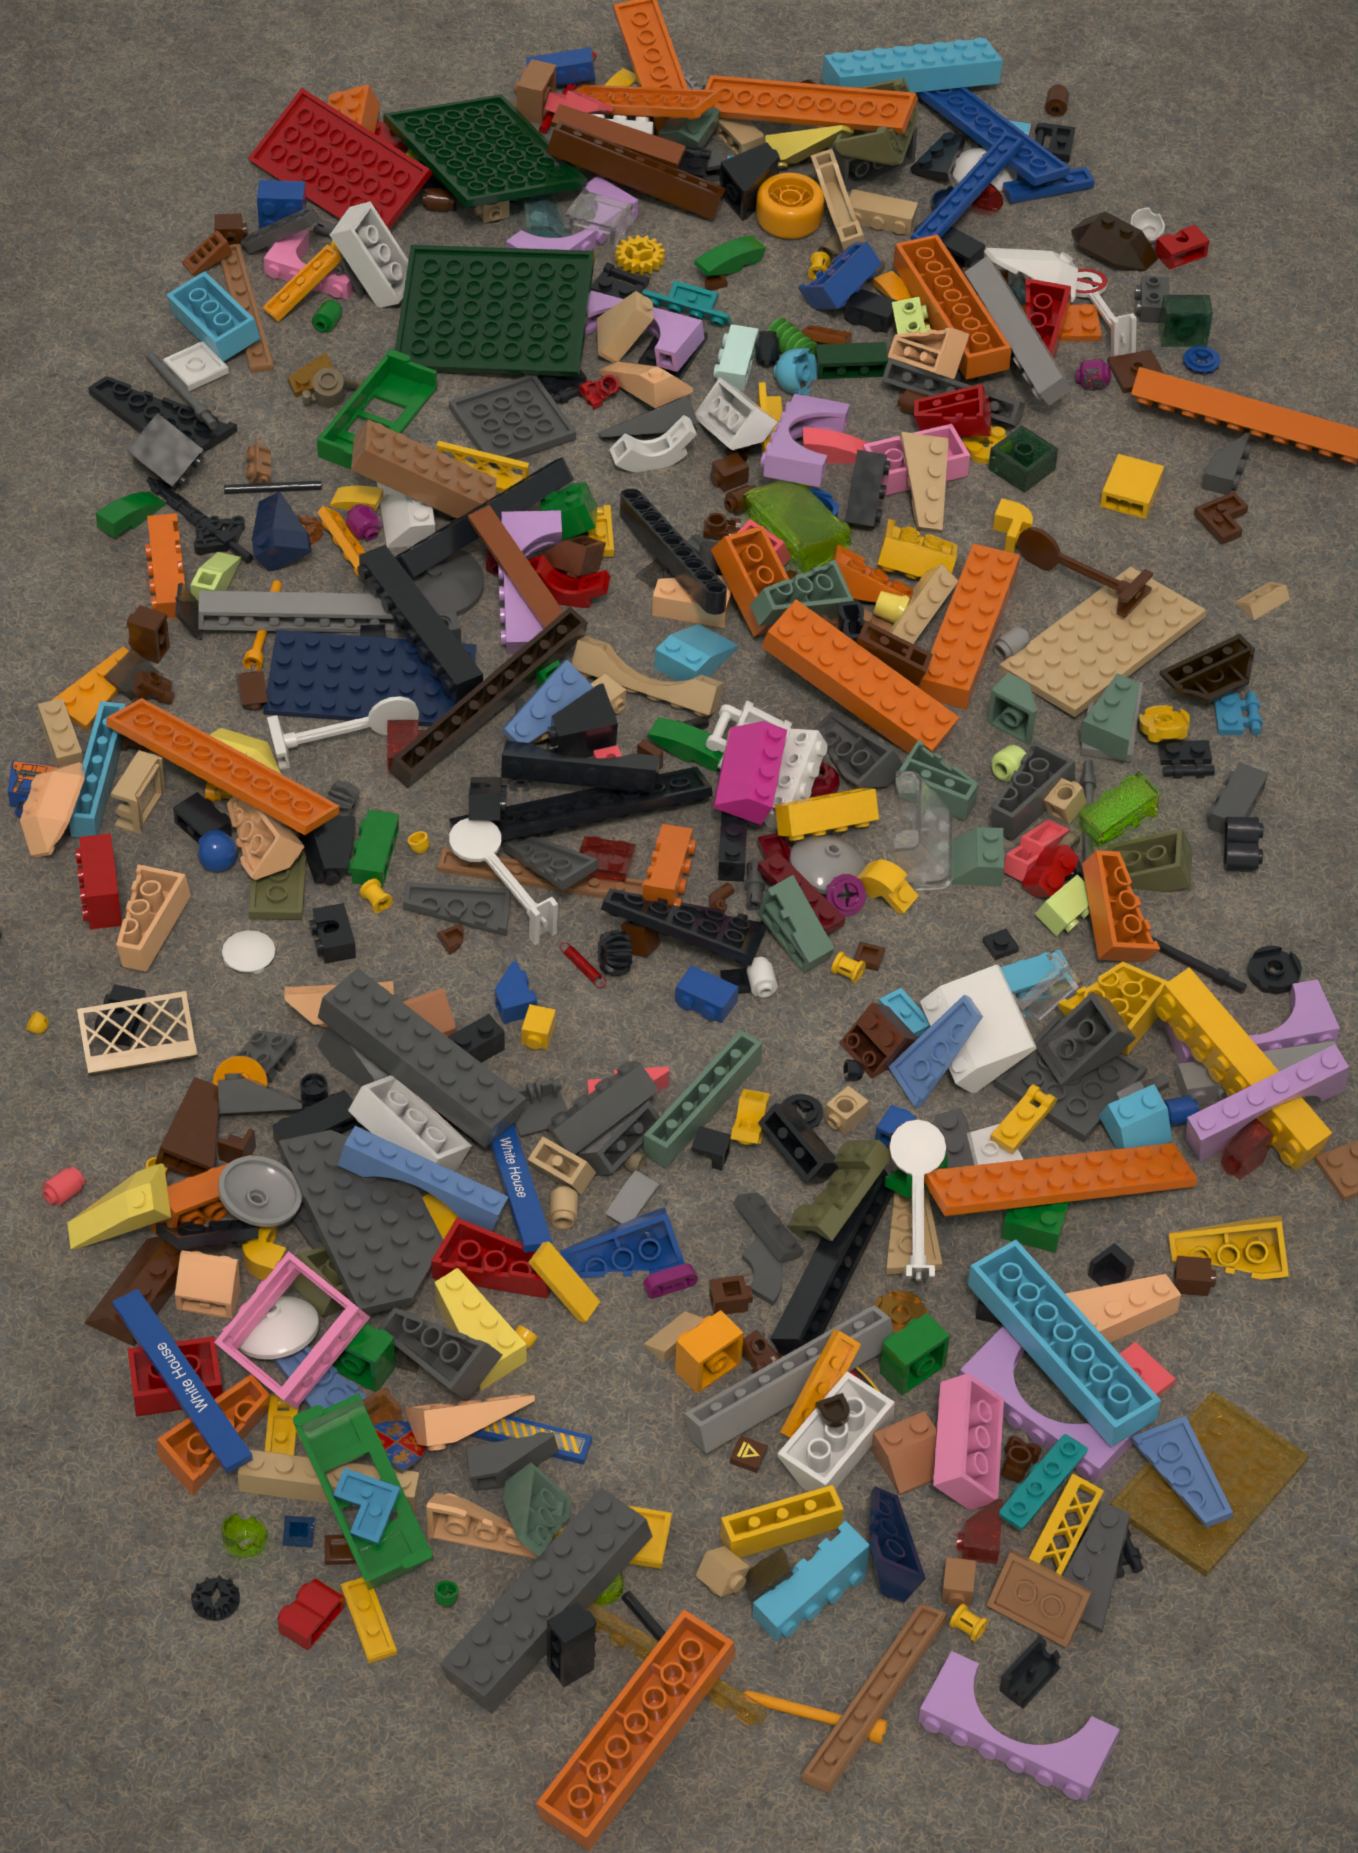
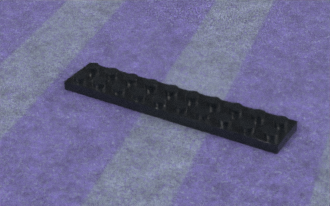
M696 766L659 774L655 793L596 787L506 806V812H501L500 820L490 821L498 827L501 833V843H503L505 840L514 838L525 839L533 834L552 833L556 829L576 828L581 824L589 822L600 823L608 818H623L636 812H651L655 808L675 807L683 802H699L707 797H712L713 792L712 786ZM469 814L449 818L450 829L452 830L453 826L459 821L469 818Z

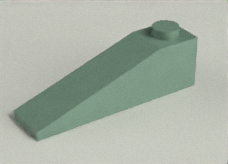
M529 1463L505 1481L503 1501L515 1535L536 1556H540L553 1540L552 1537L560 1531L561 1525L569 1519L572 1498L532 1463Z

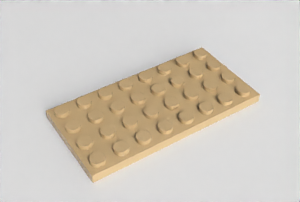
M1129 567L1115 579L1131 583L1141 572ZM1151 578L1146 583V585L1152 587L1151 592L1126 618L1117 615L1119 594L1116 593V590L1104 586L1030 641V644L1023 650L1003 661L999 666V670L1004 674L1009 672L1030 684L1032 692L1076 717L1087 709L1090 703L1096 702L1101 697L1117 673L1125 677L1130 676L1206 617V609Z

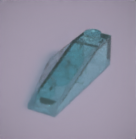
M550 194L523 198L526 233L545 238L571 236V229Z

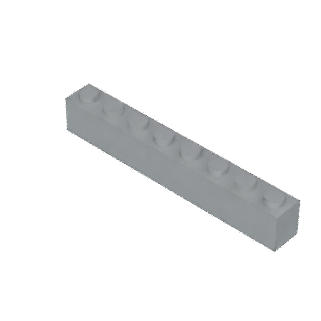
M986 256L965 271L969 279L968 282L974 291L978 293L979 299L1012 347L1011 354L1014 353L1016 355L1013 358L1014 362L1020 370L1024 368L1023 377L1029 385L1033 384L1035 386L1031 390L1039 401L1044 399L1050 406L1071 391L1072 387L991 259Z
M199 591L198 630H285L360 633V625L385 624L386 632H399L393 616L390 612L384 610L381 600L373 594Z
M873 1305L685 1412L684 1415L690 1440L707 1454L795 1403L834 1329L861 1343L847 1370L848 1372L881 1354L883 1341L888 1335L894 1333L891 1318Z

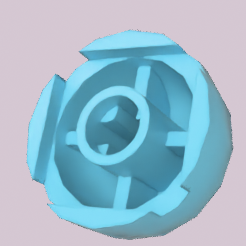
M809 348L789 349L780 356L774 367V376L778 384L789 394L808 395L812 388H806L811 380H816L817 378L816 358L814 354H809ZM800 381H805L806 387L801 389Z

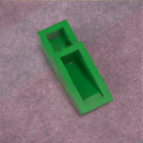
M753 236L740 237L707 251L695 259L694 264L707 276L738 273L742 271L743 265L760 262L766 247Z
M138 492L124 496L96 512L97 527L116 538L127 528L134 530L147 520V516H152L167 503L151 492Z
M658 717L646 736L679 759L688 763L693 759L703 767L714 772L718 769V763L723 755V752L719 750L712 751L706 747V741L712 734L671 719Z

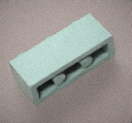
M731 324L729 333H724L722 343L724 349L720 348L718 363L720 364H715L713 378H717V380L722 378L738 390L745 391L756 352L757 328Z

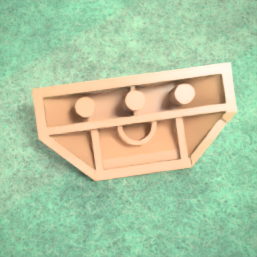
M80 762L36 775L33 779L28 799L23 805V812L20 818L32 857L51 855L55 849L54 845L60 840L68 826L85 779L83 764Z
M393 981L377 982L394 995ZM337 985L285 987V1001L313 1025L319 1024L320 1027L327 1028L328 1025L318 1018L322 997Z

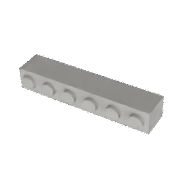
M1335 1041L1262 1052L1280 1072L1336 1043ZM1194 1061L1178 1064L1175 1080L1181 1097L1190 1095L1193 1100L1197 1101L1198 1105H1202L1210 1100L1219 1099L1221 1101L1228 1097L1226 1090L1220 1083L1212 1080L1208 1069L1202 1062Z

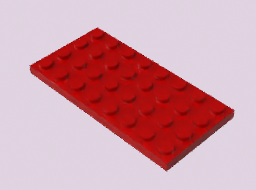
M303 88L299 90L248 157L251 163L279 181L305 182L306 199L338 220H341L349 207L371 202L389 230L433 174L426 166Z

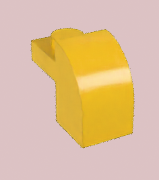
M1001 499L995 512L993 530L1007 533L1004 551L1014 553L1018 546L1019 534L1024 529L1032 527V513L1027 507L1018 502Z
M880 859L869 862L857 876L862 881L866 894L873 899L882 896L899 914L905 913L919 896L905 880L908 874L899 866L887 860Z
M743 1089L739 1098L737 1118L732 1128L731 1139L745 1145L761 1144L764 1130L758 1122L768 1112L770 1093Z
M257 1226L258 1238L249 1239L247 1243L242 1244L243 1261L246 1269L251 1275L261 1280H266L275 1269L276 1263L280 1262L287 1254L286 1247L273 1244L278 1235L277 1226Z

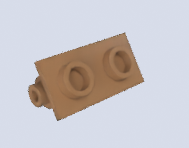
M256 438L253 446H249L246 451L245 459L249 460L245 476L249 477V484L253 482L269 483L271 481V450L265 445L260 446L259 438Z

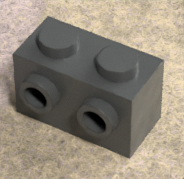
M1141 276L1140 285L1135 287V299H1139L1136 300L1135 314H1139L1140 322L1167 324L1170 310L1169 277Z

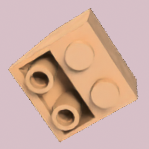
M182 1250L175 1290L177 1310L233 1319L241 1292L238 1259H232L228 1256L207 1255L199 1251L189 1252Z

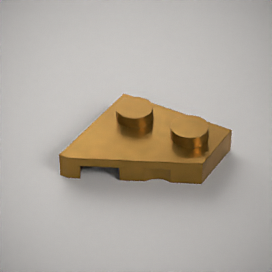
M323 353L288 377V383L295 397L302 396L304 390H309L313 394V377L316 372L323 368H334L327 353Z

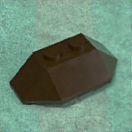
M1106 211L1085 218L1071 230L1078 249L1114 268L1146 271L1158 260V256L1142 230Z
M1237 634L1161 670L1159 675L1175 691L1190 698L1211 703L1249 684L1255 648L1241 634Z

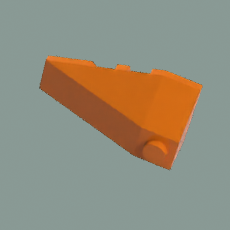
M837 544L830 561L836 560L853 599L877 602L881 591L901 596L907 595L912 598V588L898 580L890 581L884 570L870 568L864 564L865 558Z

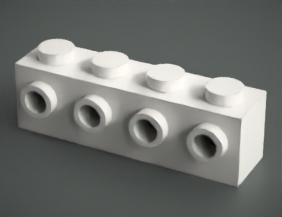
M791 729L783 750L773 807L764 820L767 827L777 829L775 804L810 797L811 788L819 774V767L823 756L827 753L828 746L819 730Z

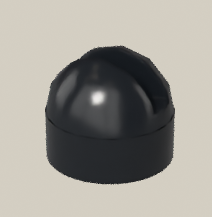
M845 1060L843 1072L844 1074L848 1073L847 1077L844 1076L845 1081H859L863 1077L865 1068L861 1062Z

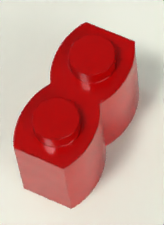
M1056 845L1045 848L1038 856L1036 866L1026 873L1022 887L1035 898L1053 896L1062 888L1065 876L1075 869L1079 856L1068 845Z
M316 1578L309 1584H303L296 1594L297 1600L290 1605H285L277 1617L279 1633L306 1650H310L345 1608L344 1596Z

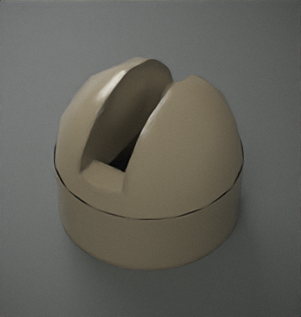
M634 1151L623 1162L624 1167L631 1173L635 1170L641 1172L638 1170V1166L643 1169L647 1156L644 1153Z

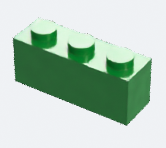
M368 810L366 819H361L359 826V835L361 836L360 839H355L353 849L355 857L354 859L350 858L348 874H352L353 884L363 885L368 880L377 879L381 883V888L384 887L399 833V814Z

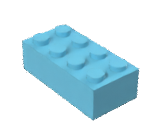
M205 271L166 295L173 315L198 340L203 341L223 362L261 339L255 319Z

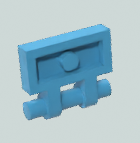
M1254 691L1246 693V700H1240L1239 693H1230L1213 701L1218 735H1243L1244 728H1251L1253 735L1261 733L1263 722L1262 716L1258 712L1260 701L1256 698ZM1241 711H1248L1249 716L1242 717Z

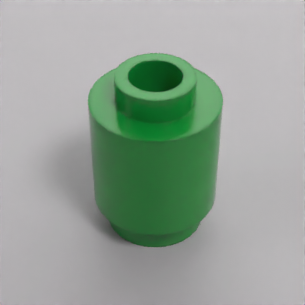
M334 300L323 302L312 317L314 328L320 332H331L342 317L341 305Z

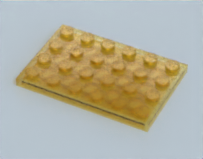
M1212 1391L1189 1416L1188 1421L1233 1511V1518L1205 1528L1150 1462L1139 1471L1110 1504L1130 1513L1131 1519L1129 1524L1205 1577L1307 1463L1309 1457L1308 1454L1215 1391Z

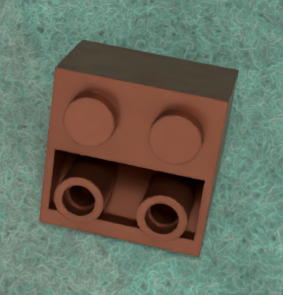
M583 535L564 540L537 555V557L544 555L553 568L564 570L566 575L577 578L599 570L606 543Z
M872 1002L839 1043L854 1060L863 1064L864 1071L873 1079L889 1070V1066L918 1037L889 1006Z

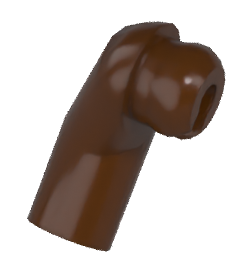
M725 883L709 895V908L725 912L727 909L725 899L735 893L730 883Z

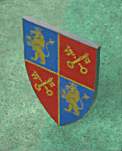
M387 1421L374 1425L392 1467L403 1474L423 1457L427 1446L417 1444L409 1422Z

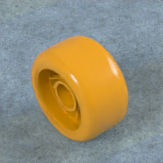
M781 173L766 179L757 192L756 218L759 225L770 235L782 239H800L811 235L819 228L823 220L825 199L822 188L812 178L798 173Z

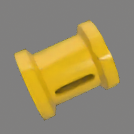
M815 252L811 255V266L808 269L809 278L811 280L817 278L814 274L815 270L816 273L819 270H822L823 273L828 270L827 267H829L831 260L827 253Z
M368 880L360 888V896L369 901L374 913L377 914L391 907L393 897L389 893L384 892L379 880Z
M841 951L832 964L831 973L835 975L839 973L850 978L851 982L856 984L863 975L866 965L864 961H855Z
M963 1603L953 1614L949 1627L960 1629L971 1637V1641L976 1643L987 1629L989 1619L986 1617L980 1618Z

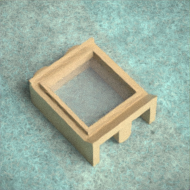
M139 750L111 792V797L129 802L127 805L119 804L115 810L116 814L120 816L115 823L116 827L141 835L140 826L144 825L163 792L166 791L162 757Z

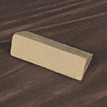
M1268 582L1240 598L1234 604L1255 620L1290 600L1286 585Z
M684 1311L645 1342L644 1346L664 1363L676 1354V1340L683 1332L691 1331L697 1327L703 1318Z

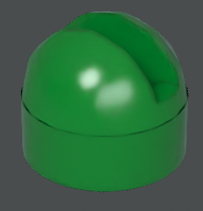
M444 1580L438 1582L434 1590L436 1603L446 1608L451 1607L458 1599L459 1588L452 1581Z

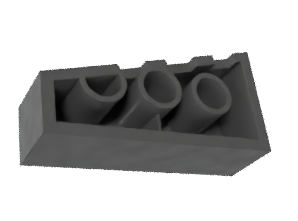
M1034 740L1030 746L1029 753L1025 754L1022 758L1020 767L1012 774L1010 783L1003 788L992 806V828H1003V836L1014 840L1047 810L1044 799L1061 778L1070 782L1075 781V761Z
M395 1307L378 1328V1330L383 1329L394 1337V1345L466 1401L469 1400L503 1355L484 1341L452 1331L442 1325L426 1321L421 1317Z

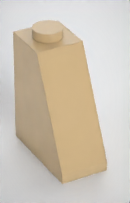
M635 291L597 318L598 355L611 363L619 362L652 322L653 301Z

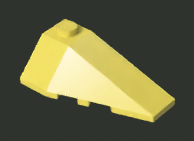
M839 125L766 135V142L780 156L778 168H787L788 164L798 163L834 144L838 134L845 133L847 136L854 134V129Z
M161 1163L137 1171L67 1222L70 1249H79L171 1218L164 1164Z

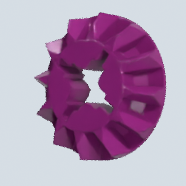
M842 874L833 877L831 883L827 885L828 890L825 898L843 916L854 915L863 907L866 899V890L858 877L851 874ZM844 888L845 891L854 893V895L846 898V902L844 898L837 897L838 894L844 891Z

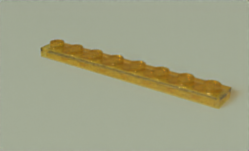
M594 1602L586 1609L592 1613L596 1620V1633L602 1630L610 1635V1641L616 1646L624 1648L627 1645L635 1650V1656L643 1662L658 1643L657 1640ZM721 1679L717 1680L707 1694L711 1696V1702L718 1708L725 1710L729 1707L737 1712L736 1717L746 1725L751 1726L752 1723L761 1726L767 1718V1711L764 1705Z

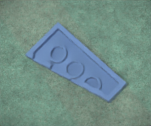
M565 660L501 731L510 741L529 743L548 731L547 728L551 727L552 715L594 687L568 660Z
M963 995L889 1066V1069L914 1107L919 1108L924 1104L983 1018L975 1003L967 995Z
M306 1346L292 1355L272 1359V1361L286 1380H288L312 1349ZM332 1365L303 1400L308 1409L316 1405H320L325 1409L360 1393L367 1413L378 1408L377 1400L370 1395L367 1397L359 1390V1386L351 1380L348 1382L338 1374V1370Z
M1186 1416L1132 1436V1443L1205 1528L1233 1518V1511Z

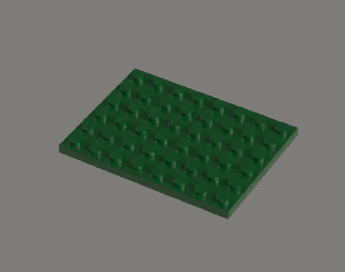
M502 94L384 113L383 122L466 208H476L486 204L494 205L503 201H516L526 197L533 198L543 194H555L559 191L576 190L587 185V178L572 163L565 160H557L552 155L546 153L549 141Z
M411 245L395 351L409 355L411 362L436 370L437 372L580 377L595 252L590 250Z

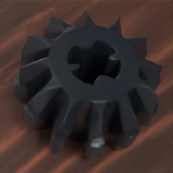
M611 930L604 932L600 936V941L597 943V953L600 969L604 974L618 976L629 972L633 963L632 955L634 954L632 952L633 944L630 943L631 938L625 931Z

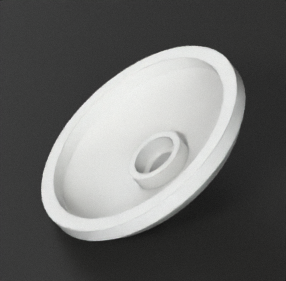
M972 148L961 153L960 157L956 158V166L951 172L957 183L988 151L986 148ZM1006 165L982 193L1003 191V182L1017 180L1018 174Z
M281 1296L238 1349L245 1355L257 1359H278L292 1355L306 1347L316 1336L320 1324L318 1313L305 1300L291 1296Z

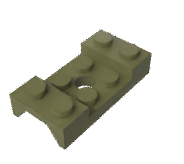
M848 1140L839 1148V1154L833 1162L840 1170L832 1175L830 1184L825 1191L817 1196L815 1204H802L793 1212V1218L787 1225L799 1238L805 1240L809 1233L814 1231L825 1239L833 1241L891 1159L890 1150L880 1140Z

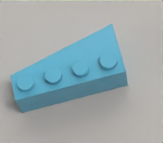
M844 1521L838 1527L840 1534L831 1542L825 1538L818 1545L819 1549L812 1559L807 1561L803 1558L798 1562L790 1573L788 1580L782 1577L753 1603L752 1617L775 1641L783 1636L785 1638L792 1636L801 1622L805 1619L808 1621L813 1620L821 1612V1608L828 1602L831 1604L836 1603L843 1596L844 1590L851 1585L857 1587L865 1580L870 1545L847 1521Z

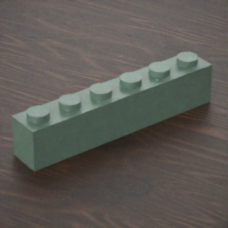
M739 1030L644 1134L643 1153L649 1159L667 1168L695 1137L699 1127H704L760 1065L763 1042Z

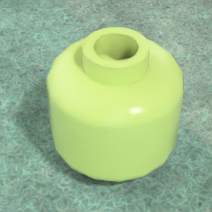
M1009 745L996 753L992 758L991 765L995 776L1002 781L1010 782L1012 774L1020 767L1021 760L1026 752L1019 746Z

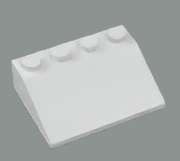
M999 965L991 966L944 984L920 1001L930 1026L963 995L969 996L983 1015L981 1021L948 1067L955 1084L970 1093L978 1092L1037 1049Z

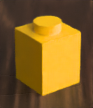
M529 1004L521 1029V1044L534 1050L540 1048L548 1050L556 1025V1010Z

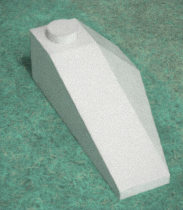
M985 249L984 252L992 262L1016 275L1020 272L1025 278L1071 286V302L1073 303L1075 300L1078 268L1072 262L1073 258L1064 252L1058 254L1053 251Z

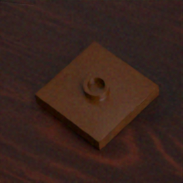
M1152 350L1107 358V364L1110 365V370L1122 393L1132 392L1139 367L1164 374Z

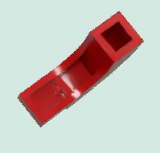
M544 555L528 560L558 605L586 608L590 607L592 598L607 594L611 578L607 570L574 578L558 572Z

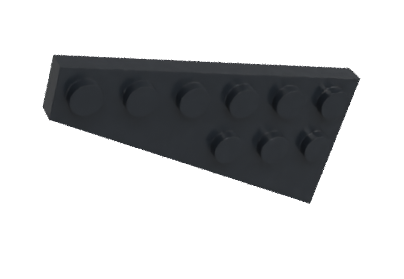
M108 376L88 387L89 394L139 433H142L157 413L200 446L204 452L237 432V424L230 421L228 424L220 422L218 417L213 415L211 416L217 421L218 426L215 429H210L205 422L199 421L191 407L165 397L162 400L153 397V393L146 390L143 393L132 389L130 384Z
M609 889L602 903L601 910L608 912L611 916L630 920L638 926H646L658 931L662 935L678 938L686 944L702 947L713 954H720L733 959L737 963L750 966L768 928L762 919L760 922L748 920V915L738 913L737 916L732 917L725 915L719 909L681 902L680 906L667 904L668 900L657 898V901H648L641 894Z

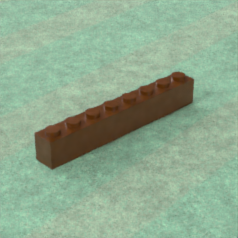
M561 121L553 129L546 152L557 160L568 161L579 169H587L599 177L610 178L619 185H627L641 194L652 195L661 202H669L676 205L680 210L694 212L706 220L715 219L727 188Z

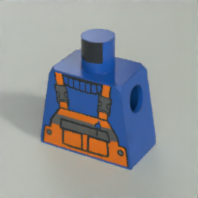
M12 760L8 797L10 807L16 808L15 815L21 818L23 805L28 799L31 783L35 776L59 766Z

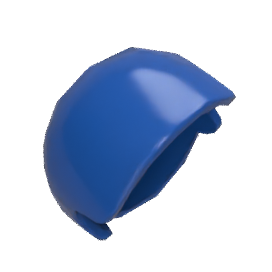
M218 829L208 831L200 837L197 857L204 869L218 873L225 872L234 865L237 857V847L228 833Z

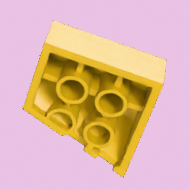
M888 518L877 565H881L882 569L889 572H895V570L905 572L907 577L913 579L922 577L924 573L940 564H943L952 574L957 558V544L931 534H926L923 537L920 535V532L916 531V528L911 526L900 528L895 526V520Z
M1121 962L1100 975L1097 982L1087 988L1085 986L1081 987L1076 991L1075 996L1068 1000L1064 998L1057 1005L1064 1015L1067 1016L1091 992L1109 999L1136 1038L1121 1052L1128 1055L1159 1017L1154 1006L1164 984L1168 981L1130 964Z

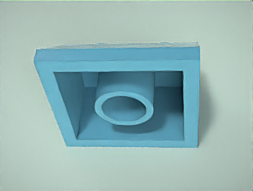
M1155 1084L1108 1104L1098 1115L1116 1149L1172 1142L1168 1108Z

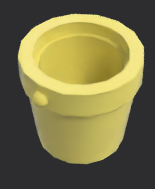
M881 591L873 615L894 625L906 609L911 597Z

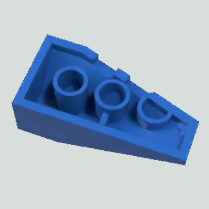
M665 1207L636 1217L560 1250L561 1256L580 1278L604 1277L607 1272H623V1277L632 1276V1271H649V1275L658 1271L685 1264Z

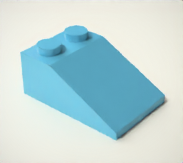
M698 623L669 635L655 649V669L677 681L692 679L699 675L709 677L739 645Z

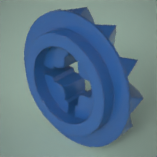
M1204 346L1192 347L1183 356V364L1186 365V369H1193L1194 374L1198 371L1203 375L1207 372L1213 374L1215 369H1219L1221 361L1216 351Z

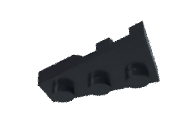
M952 132L944 133L910 167L911 173L920 177L949 181L951 178L950 172L956 166L955 160L960 157L965 145L964 135Z
M241 1220L211 1221L207 1227L202 1224H193V1222H182V1227L169 1228L166 1223H156V1234L176 1247L178 1251H193L195 1247L217 1248L221 1246V1243L227 1242L245 1244L249 1239L258 1238V1227Z

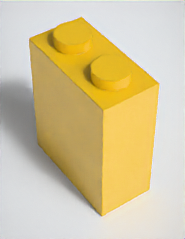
M1118 454L1103 488L1100 507L1147 519L1162 482L1164 466Z

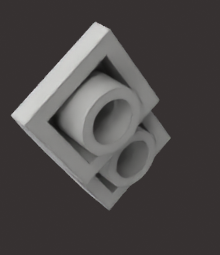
M635 1170L617 1194L605 1215L619 1224L638 1217L642 1209L648 1205L659 1184Z

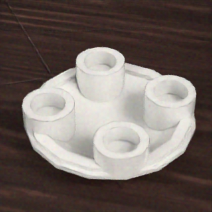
M247 930L237 932L229 937L223 945L222 955L226 966L239 972L257 974L263 972L265 967L271 963L276 949L273 941L266 934Z

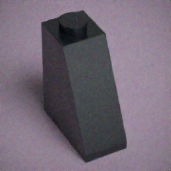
M335 816L306 835L299 833L314 883L335 884L340 881L347 871L356 823L355 816Z

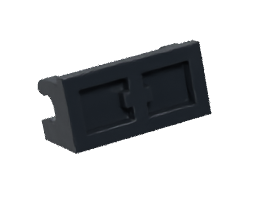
M1041 1636L1037 1637L1001 1678L999 1691L1022 1709L1028 1705L1061 1669L1059 1666V1652L1055 1650L1052 1655L1048 1653L1045 1648L1047 1646L1046 1640Z

